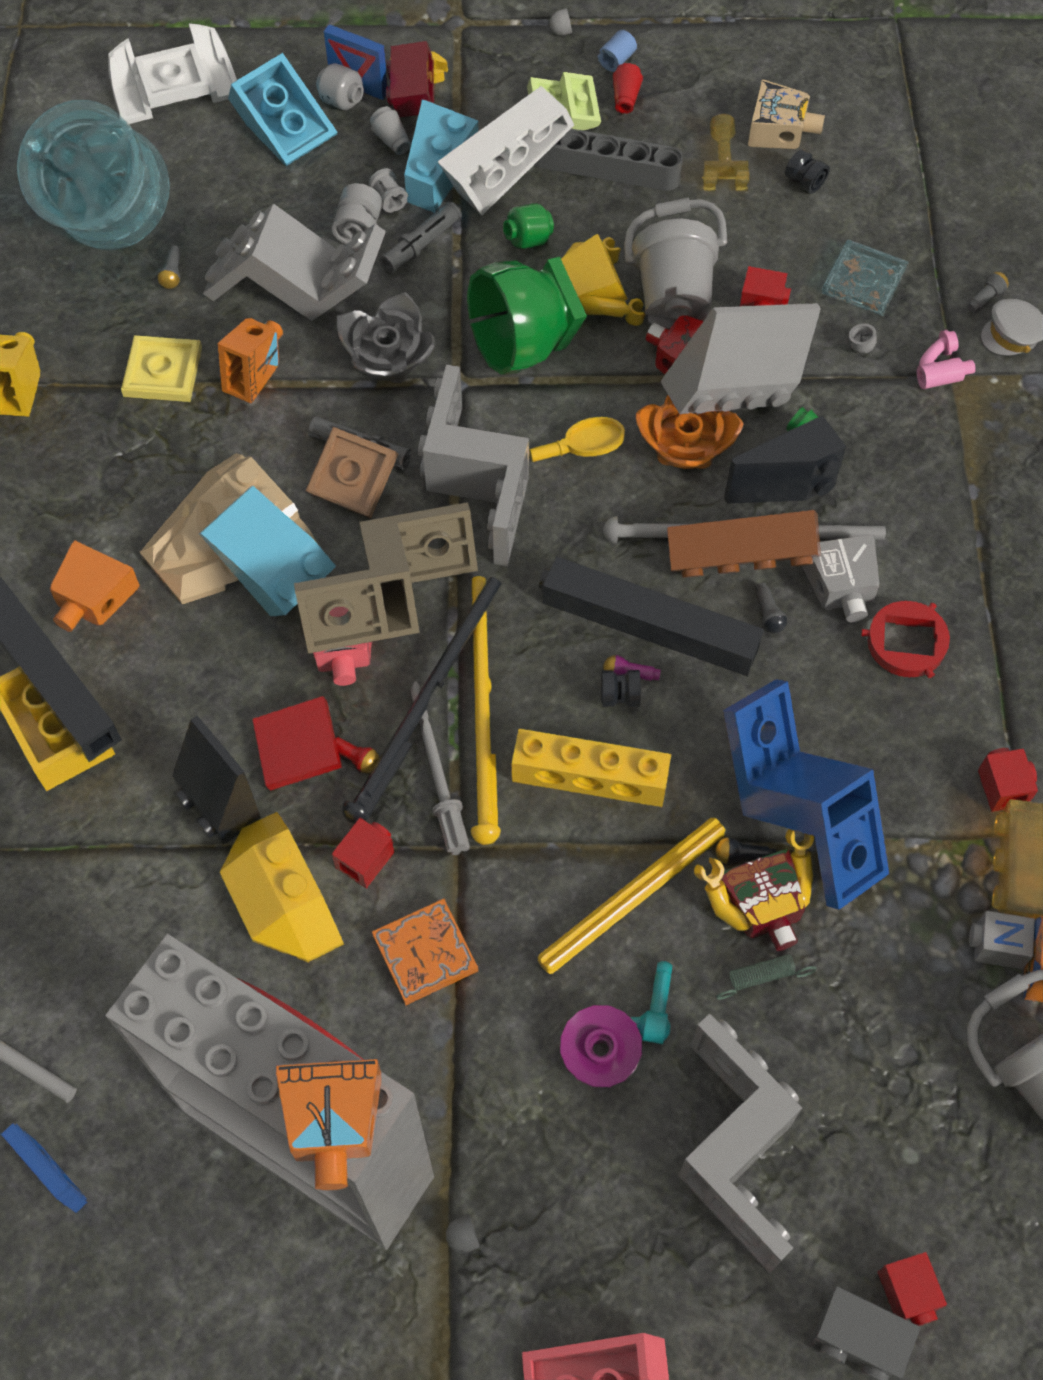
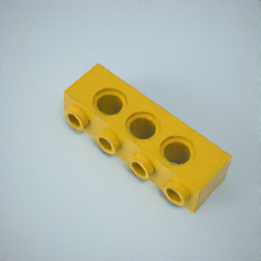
M518 729L512 758V782L662 807L671 754Z

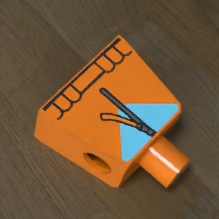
M248 318L218 343L223 392L248 403H252L279 364L278 340L283 335V330L278 323L269 320L263 324Z
M378 1060L276 1066V1076L288 1144L295 1161H315V1189L338 1190L348 1187L347 1159L369 1157L372 1150L382 1080Z

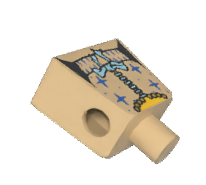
M762 80L751 123L748 146L796 149L800 145L802 132L821 135L825 115L807 112L810 98L808 93Z

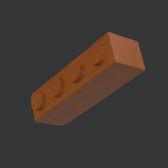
M815 510L667 527L671 571L681 572L682 578L704 576L703 569L717 568L718 574L740 572L739 565L754 564V570L776 568V561L790 560L791 566L813 564V557H821L818 515Z

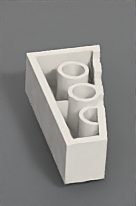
M540 86L437 162L456 191L482 216L574 126V123L567 109Z

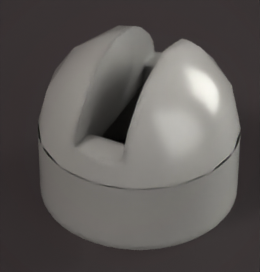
M567 8L556 11L550 18V28L556 35L572 33Z
M869 324L854 326L849 332L851 348L856 353L866 354L872 351L877 342L875 328ZM862 336H866L867 341L862 342Z

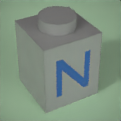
M985 911L977 923H972L970 929L969 946L975 947L974 961L1023 969L1033 957L1035 919Z

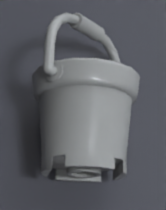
M689 197L656 204V207L644 211L635 218L626 231L624 242L625 263L627 265L633 264L640 271L645 301V314H648V321L651 325L657 323L670 330L679 316L686 315L704 321L711 312L713 266L718 260L719 247L727 244L726 221L723 212L714 203L703 199L690 200ZM691 208H703L710 211L716 217L719 238L710 226L696 220L683 218L663 220L647 226L637 234L633 241L636 230L647 219L654 216L663 217L691 211Z
M1036 970L1023 976L1018 974L984 996L985 1000L973 1011L967 1026V1045L975 1063L991 1086L996 1087L1003 1083L1005 1087H1015L1043 1120V1034L998 1063L994 1067V1071L984 1058L978 1045V1027L982 1017L991 1008L995 1010L1027 990L1029 984L1043 980V970Z

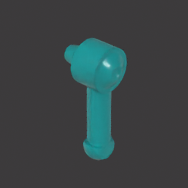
M667 961L657 963L650 1010H647L640 1017H631L637 1025L642 1041L662 1045L669 1036L671 1028L666 1008L673 965Z

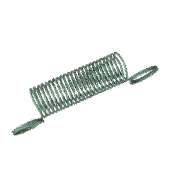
M786 954L783 957L780 956L765 962H758L755 965L752 964L745 966V968L735 969V971L730 970V978L735 990L722 992L716 998L718 1000L728 998L735 993L737 994L736 990L745 989L747 985L748 987H753L754 985L773 981L775 977L776 979H781L794 974L797 977H804L814 973L817 968L810 966L795 973L792 957L790 954ZM789 956H790V958H791V961H792V964H793V968H794V971H793V969H792V965H791V962H790V959H789ZM746 968H747V970H748V974H749V977H750V981H749V978H748V975H747V972H746ZM814 969L808 973L798 975L800 972H803L805 970ZM736 972H737V974H738V977H739V980H740V984H739V982H738Z

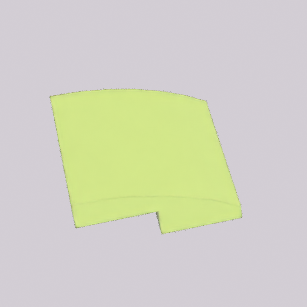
M563 72L560 81L530 77L527 85L528 95L542 86L567 109L574 123L572 129L588 130L600 125L601 118L592 76Z

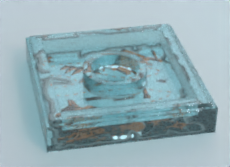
M847 239L823 285L822 293L884 316L907 269L908 261Z

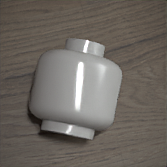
M337 63L328 65L320 71L316 80L320 99L324 103L338 109L349 110L363 97L364 89L360 74Z

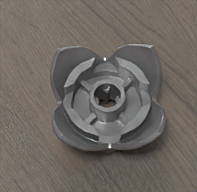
M406 292L385 300L380 304L373 316H369L363 311H350L337 316L339 339L352 357L351 363L353 367L374 379L390 380L393 383L404 382L408 374L417 365L421 364L435 348L434 336L428 331H422V316L419 307Z

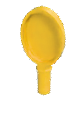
M593 417L581 420L568 429L565 439L530 448L531 462H536L559 455L563 456V454L567 453L583 457L604 455L617 449L623 443L625 429L619 421L613 418Z

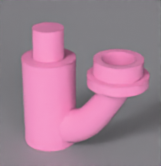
M940 331L939 339L922 355L917 368V380L921 389L924 390L964 380L965 375L975 373V363L973 360L962 362L960 358H953L935 362L941 353L947 356L958 350V338L954 331Z

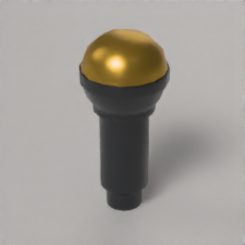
M731 837L721 839L716 846L717 858L722 863L729 865L737 861L756 860L776 853L774 848L742 844Z

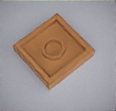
M333 427L306 488V492L371 519L399 454L394 450Z

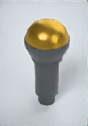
M171 246L167 253L165 265L157 274L159 284L167 289L177 287L181 280L178 271L181 254L178 246Z
M994 272L987 277L984 287L968 304V309L971 312L981 309L993 296L1003 294L1007 290L1009 282L1005 274Z

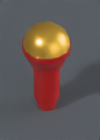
M335 737L338 753L351 760L358 771L370 773L379 760V755L375 749L371 747H357L340 737Z

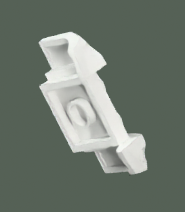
M189 24L193 39L192 44L134 57L128 38L108 54L109 78L122 125L153 118L151 108L210 94L213 103L229 100L230 86L237 81L226 49L215 28Z

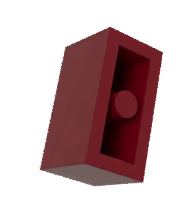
M427 41L391 46V60L386 61L387 74L390 79V86L386 87L389 106H394L400 118L419 115L422 99L434 104V58Z

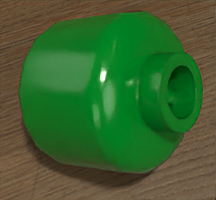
M538 203L511 208L507 214V219L503 223V232L506 239L510 240L513 246L518 249H527L546 244L554 230L551 213Z

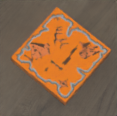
M445 899L372 931V936L405 1006L478 972V966Z

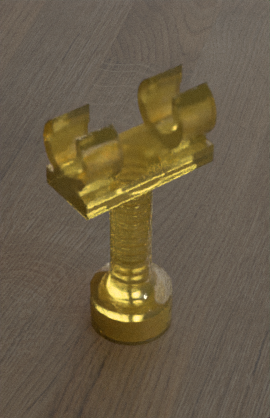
M728 114L717 115L710 121L711 137L718 144L719 161H704L703 189L704 191H716L717 179H735V191H748V161H731L730 139L736 133L735 119Z

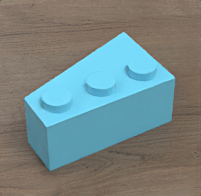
M422 99L404 174L408 203L433 213L436 212L453 187L437 161L479 132L478 120Z

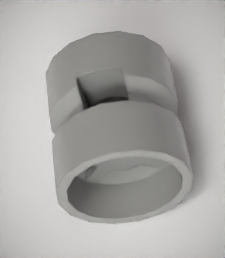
M354 183L343 188L332 225V232L337 240L346 245L358 231L364 232L372 225L377 224L382 207V197L380 194L365 184Z

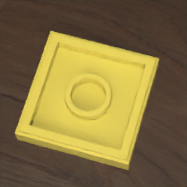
M134 335L121 387L123 397L190 402L202 351L201 341Z

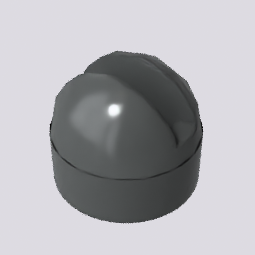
M469 1214L456 1218L449 1224L446 1230V1241L451 1249L459 1253H466L481 1247Z

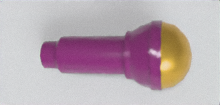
M611 655L605 660L603 665L604 670H613L617 674H624L627 670H640V679L648 681L659 680L661 671L652 666L629 663L628 660H625L620 655Z

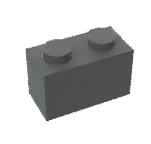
M836 1286L828 1295L811 1342L821 1347L819 1354L835 1363L844 1365L845 1361L848 1360L862 1367L861 1375L869 1380H902L921 1327Z

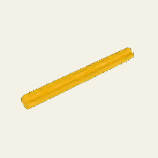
M714 817L708 819L541 952L538 956L540 966L548 974H553L724 837L726 831L724 826Z

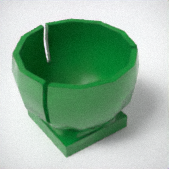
M560 256L548 259L541 271L530 268L518 261H502L484 266L470 276L467 291L469 319L503 311L507 312L503 315L470 323L479 351L488 366L501 375L517 374L546 360L553 349L554 352L566 349L587 317Z

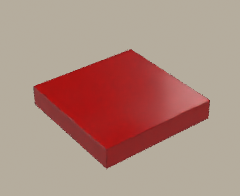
M324 696L252 719L265 785L270 791L342 768L329 707Z

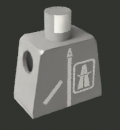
M869 534L820 542L821 557H813V564L803 565L802 568L822 608L826 610L843 608L848 622H858L868 616L865 604L874 601L879 588L874 535Z

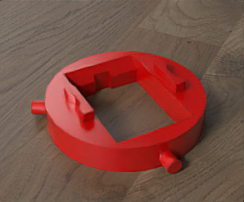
M914 601L891 603L883 607L875 615L869 629H862L861 636L867 637L869 651L882 668L902 677L926 675L929 679L935 676L933 671L943 661L950 643L948 627L943 618L935 611L936 604L930 603L927 606ZM885 622L904 626L934 628L933 638L935 643L933 645V656L885 651Z

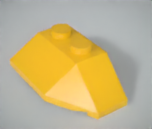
M275 812L242 828L220 870V875L252 941L276 951L295 956L297 959L305 962H310L344 945L326 902L295 840L279 813Z

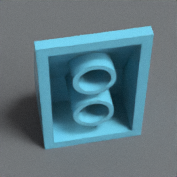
M283 53L238 79L230 86L228 99L245 124L285 166H288L338 133Z
M250 486L199 533L270 616L286 615L298 604L294 583L325 578L336 567L311 536L254 486Z

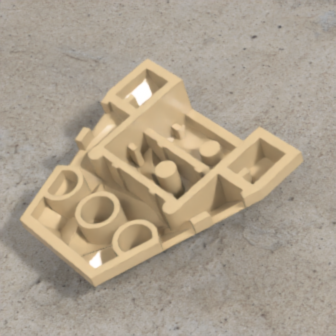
M235 453L209 470L140 551L144 561L181 604L225 591L227 584L239 581L199 533L250 486H254L315 540L309 528L299 518L298 510L294 503L250 456L245 458L242 454Z

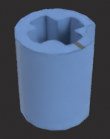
M625 30L617 31L599 50L598 60L600 64L608 71H616L617 67L623 64L636 51V40Z

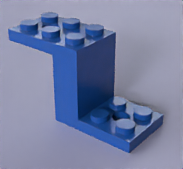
M776 679L724 709L743 816L815 836L826 906L840 910L889 875L873 769L800 752L788 681Z

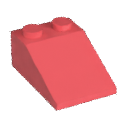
M646 1333L522 1352L524 1380H669L665 1339Z

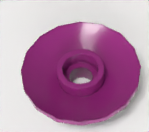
M593 1005L578 1011L567 1021L561 1035L560 1054L566 1069L578 1081L591 1087H611L624 1082L636 1070L642 1056V1037L636 1023L625 1012L609 1005ZM598 1043H604L609 1048V1051L604 1056H598L594 1053L593 1047Z

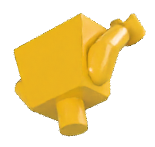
M596 234L585 242L573 243L561 260L586 315H606L621 318L625 315V319L629 324L634 326L642 324L646 315L644 312H641L644 306L643 302L638 298L632 299L628 305L625 302L628 298L614 267V263L619 260L621 249L618 247L614 248V239L607 237L602 242L599 235Z

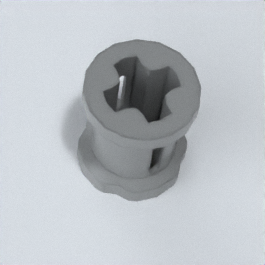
M391 169L378 170L371 176L369 186L375 189L382 197V208L386 212L398 211L405 206L408 193L404 188L399 187L396 182V175Z

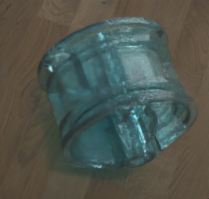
M73 100L58 104L36 119L28 129L20 146L17 174L21 191L27 203L44 220L64 228L70 236L86 246L99 250H117L129 247L145 238L156 227L164 214L169 198L170 182L167 166L162 155L146 137L132 130L122 116L104 104L90 100ZM115 173H120L124 176H117ZM66 178H71L73 181L69 182Z

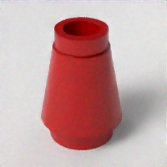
M624 63L617 67L612 78L615 109L620 113L627 114L631 113L634 109L643 76L638 66Z

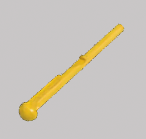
M482 576L472 578V605L486 584V579ZM485 611L473 631L478 825L471 828V835L477 843L489 845L499 838L501 829L498 826L496 754H491L489 709L491 681L488 675L487 611Z

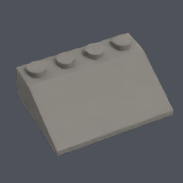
M818 303L714 307L660 381L679 414H702L710 411L726 412L733 409H755L767 406L779 407L785 404L801 381L821 308Z

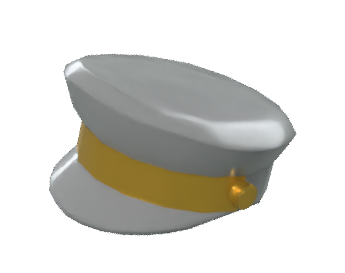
M1019 299L1000 300L994 304L992 319L982 330V342L987 349L999 355L1028 353L1038 342L1043 340V314L1030 303Z

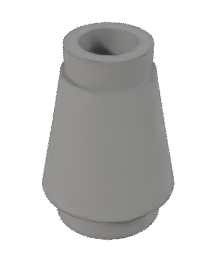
M386 106L372 114L370 118L372 132L394 151L396 155L406 153L411 148V142L397 111L391 110L390 107Z

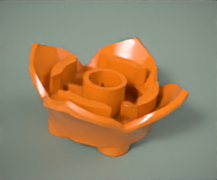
M667 395L662 406L655 404L646 405L635 416L642 437L656 451L658 461L663 465H671L682 469L708 468L712 464L714 457L734 444L744 425L743 421L731 411L679 414L669 395Z

